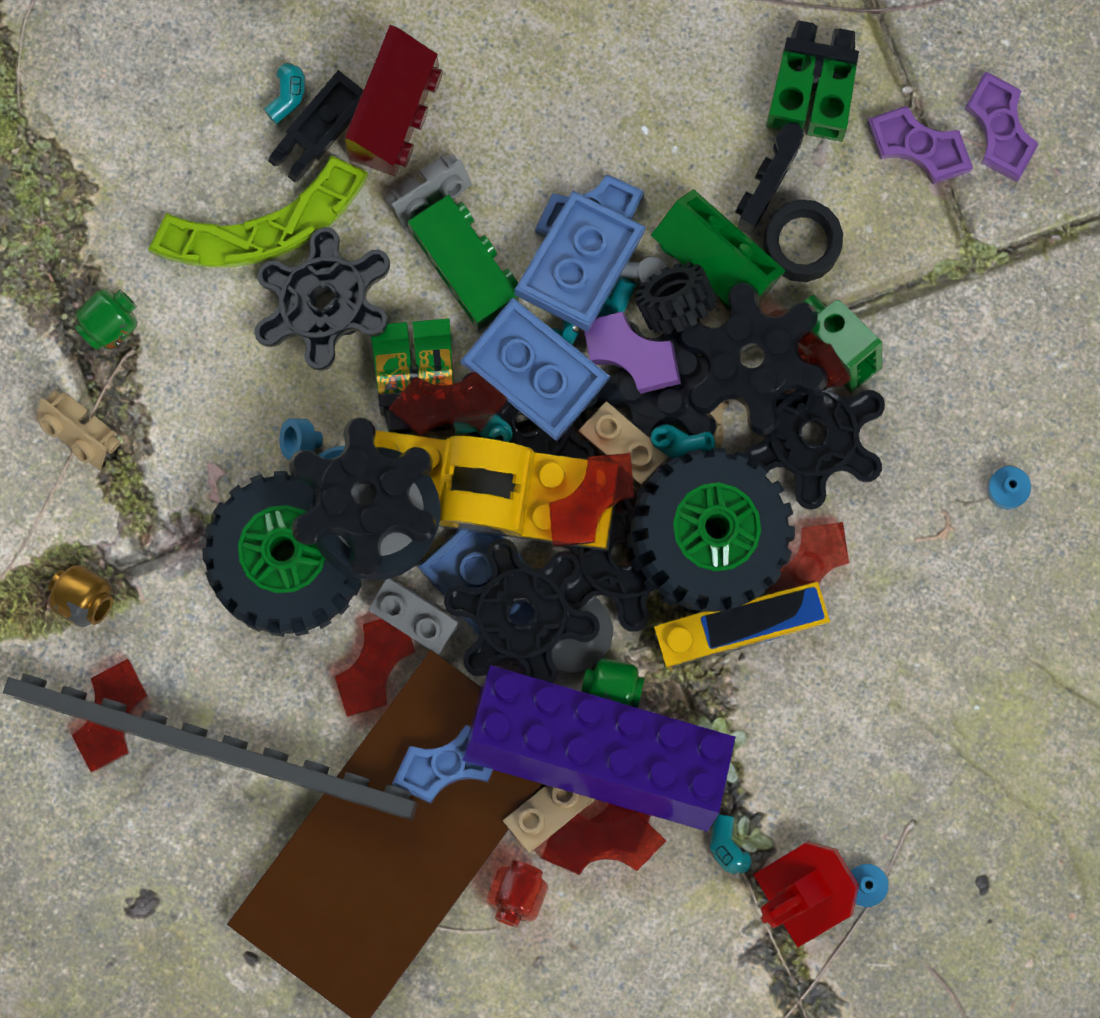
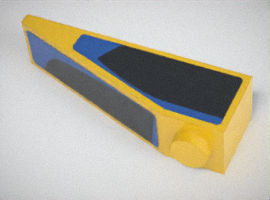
M814 582L758 597L737 608L717 612L705 611L654 626L665 665L670 671L830 623L819 583Z

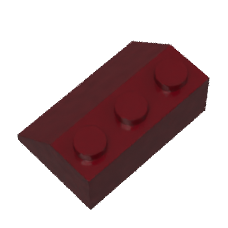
M389 25L346 133L345 142L350 161L396 177L399 167L403 166L406 168L410 161L414 144L409 143L414 129L421 130L425 123L429 107L424 106L429 91L436 93L442 79L443 70L439 69L438 54L393 25Z

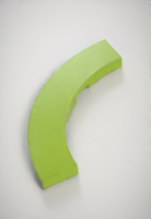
M330 156L323 170L298 196L299 198L279 211L276 210L262 217L245 221L243 224L218 226V224L188 221L166 213L148 250L150 253L170 261L210 268L239 267L275 259L308 243L313 233L318 229L330 227L347 210L359 194L369 176L368 172L334 156Z

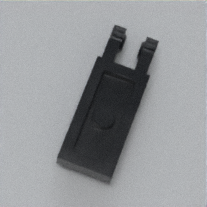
M338 70L286 130L287 135L271 153L268 162L273 166H279L286 160L297 143L305 150V153L291 167L288 178L294 183L301 180L312 167L315 160L319 161L351 123L363 89Z
M788 122L787 125L784 124V127L781 128V132L776 136L772 148L775 155L773 160L765 157L755 175V179L760 181L754 194L746 191L735 211L736 214L741 216L737 228L749 236H752L798 154V150H800L804 138V130H802L798 123Z

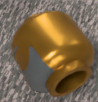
M74 565L66 571L60 570L49 583L48 589L51 592L50 607L55 613L75 626L86 627L90 624L96 625L100 623L112 607L113 598L108 581L85 566Z

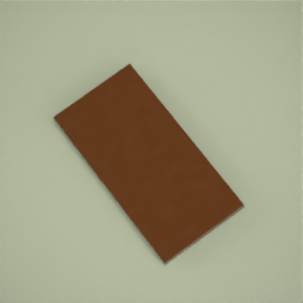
M430 650L342 768L337 778L344 779L346 772L370 779L368 787L384 792L386 785L392 786L409 746L422 749L440 748L455 740L466 725L471 727L481 686ZM493 770L488 783L476 779H464L453 782L443 788L431 804L410 795L409 800L415 801L418 804L413 821L323 794L227 925L349 1017L372 1018L508 832L509 828L504 824L503 820L534 796L542 784Z

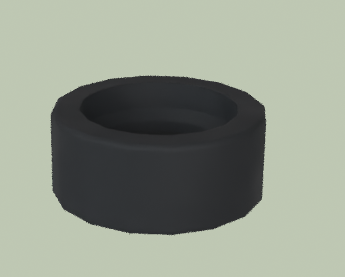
M800 199L786 203L773 214L765 230L763 249L765 253L786 270L782 275L783 277L791 281L809 282L823 277L834 267L842 250L844 233L839 219L828 207L817 201ZM810 218L818 222L825 230L828 239L827 249L816 262L796 264L787 259L782 253L779 245V235L783 227L791 220Z

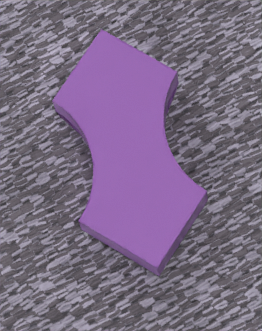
M985 71L964 110L977 119L984 131L986 150L982 164L1018 182L1038 143L1024 131L1018 118L1017 104L1021 90Z
M907 106L868 118L867 124L881 160L886 158L909 160L921 167L933 184L969 173L973 170L959 130L947 132L932 130L916 120Z
M623 312L596 318L588 332L584 330L590 360L596 365L611 364L623 368L631 374L640 393L681 384L673 343L671 341H650L638 336L632 331L629 321Z

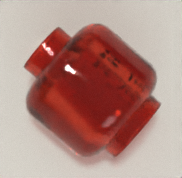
M512 860L511 865L499 867L486 899L489 907L496 911L494 918L503 924L516 928L519 926L520 921H535L548 891V884L542 878L543 872L532 865Z

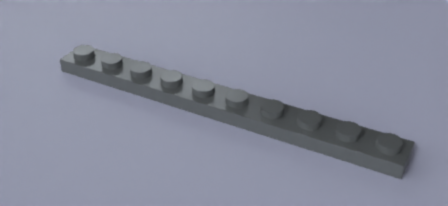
M23 673L21 680L8 677L3 690V694L13 699L413 821L418 807L415 801L409 800L411 792L391 785H386L384 792L368 787L370 779L348 772L345 773L344 779L327 775L330 767L309 760H305L303 767L287 762L289 755L266 747L263 754L246 750L248 742L224 735L222 742L206 738L207 729L183 723L180 730L167 726V717L143 710L141 717L125 713L127 705L103 698L101 705L85 700L86 692L63 686L61 693L46 689L47 681Z

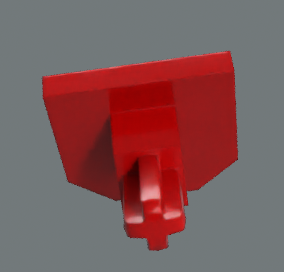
M807 841L753 874L769 902L761 907L763 914L760 917L763 924L768 923L772 928L784 924L798 948L854 914L859 884L836 848Z

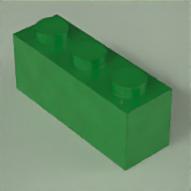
M695 189L675 202L650 235L659 243L660 248L667 255L676 258L683 265L687 262H692L693 265H701L715 294L720 297L723 305L729 310L728 292L734 284L739 282L752 284L758 291L760 304L786 271Z
M447 195L409 220V232L472 324L479 331L493 322L512 298L519 302V297L514 295L518 281L508 268L502 271L493 258L498 256L486 235L479 238L470 226L475 221L462 201L455 204L450 195Z

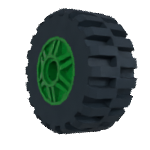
M711 448L707 452H702L701 449L689 451L679 458L676 457L662 466L647 479V483L639 489L634 501L636 503L634 508L629 511L627 524L631 525V533L626 536L627 547L633 548L635 558L631 562L635 571L641 570L647 578L643 582L651 592L655 589L663 595L661 600L671 606L679 604L683 606V611L698 613L699 611L717 612L737 608L764 594L765 590L775 584L782 575L780 572L782 566L788 564L792 551L788 549L789 542L795 539V527L789 526L788 517L793 515L791 503H783L780 493L785 490L780 482L777 480L772 483L765 476L769 470L761 463L755 466L748 463V455L738 451L733 455L726 454L725 448ZM705 524L713 529L715 539L708 535Z
M274 471V476L266 478L262 474L250 478L251 483L243 488L237 485L229 492L231 497L224 504L219 502L213 511L215 518L212 524L207 523L204 534L207 539L206 547L202 548L203 561L207 569L205 574L216 597L237 620L242 621L249 628L258 632H269L272 636L284 637L285 634L294 633L296 636L309 634L308 630L316 627L322 629L331 624L330 620L338 613L342 615L350 607L349 602L354 595H358L362 583L361 579L351 577L333 567L322 556L316 544L303 545L293 537L292 524L296 517L310 510L314 490L305 482L295 479L292 475H288L287 471ZM282 548H295L294 555L289 560H276L277 553Z

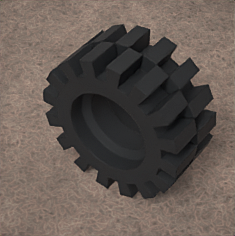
M687 262L684 267H682L681 263L674 264L671 270L668 267L661 269L662 274L658 276L652 274L649 277L650 282H643L640 285L641 290H637L635 293V301L648 328L657 334H660L662 331L664 334H671L674 328H676L677 332L684 330V326L690 324L691 327L696 325V319L706 318L708 316L707 311L713 310L715 307L714 302H717L716 294L704 268L699 264L693 265L692 262Z

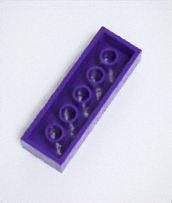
M490 665L481 687L462 761L707 832L720 812L736 737Z

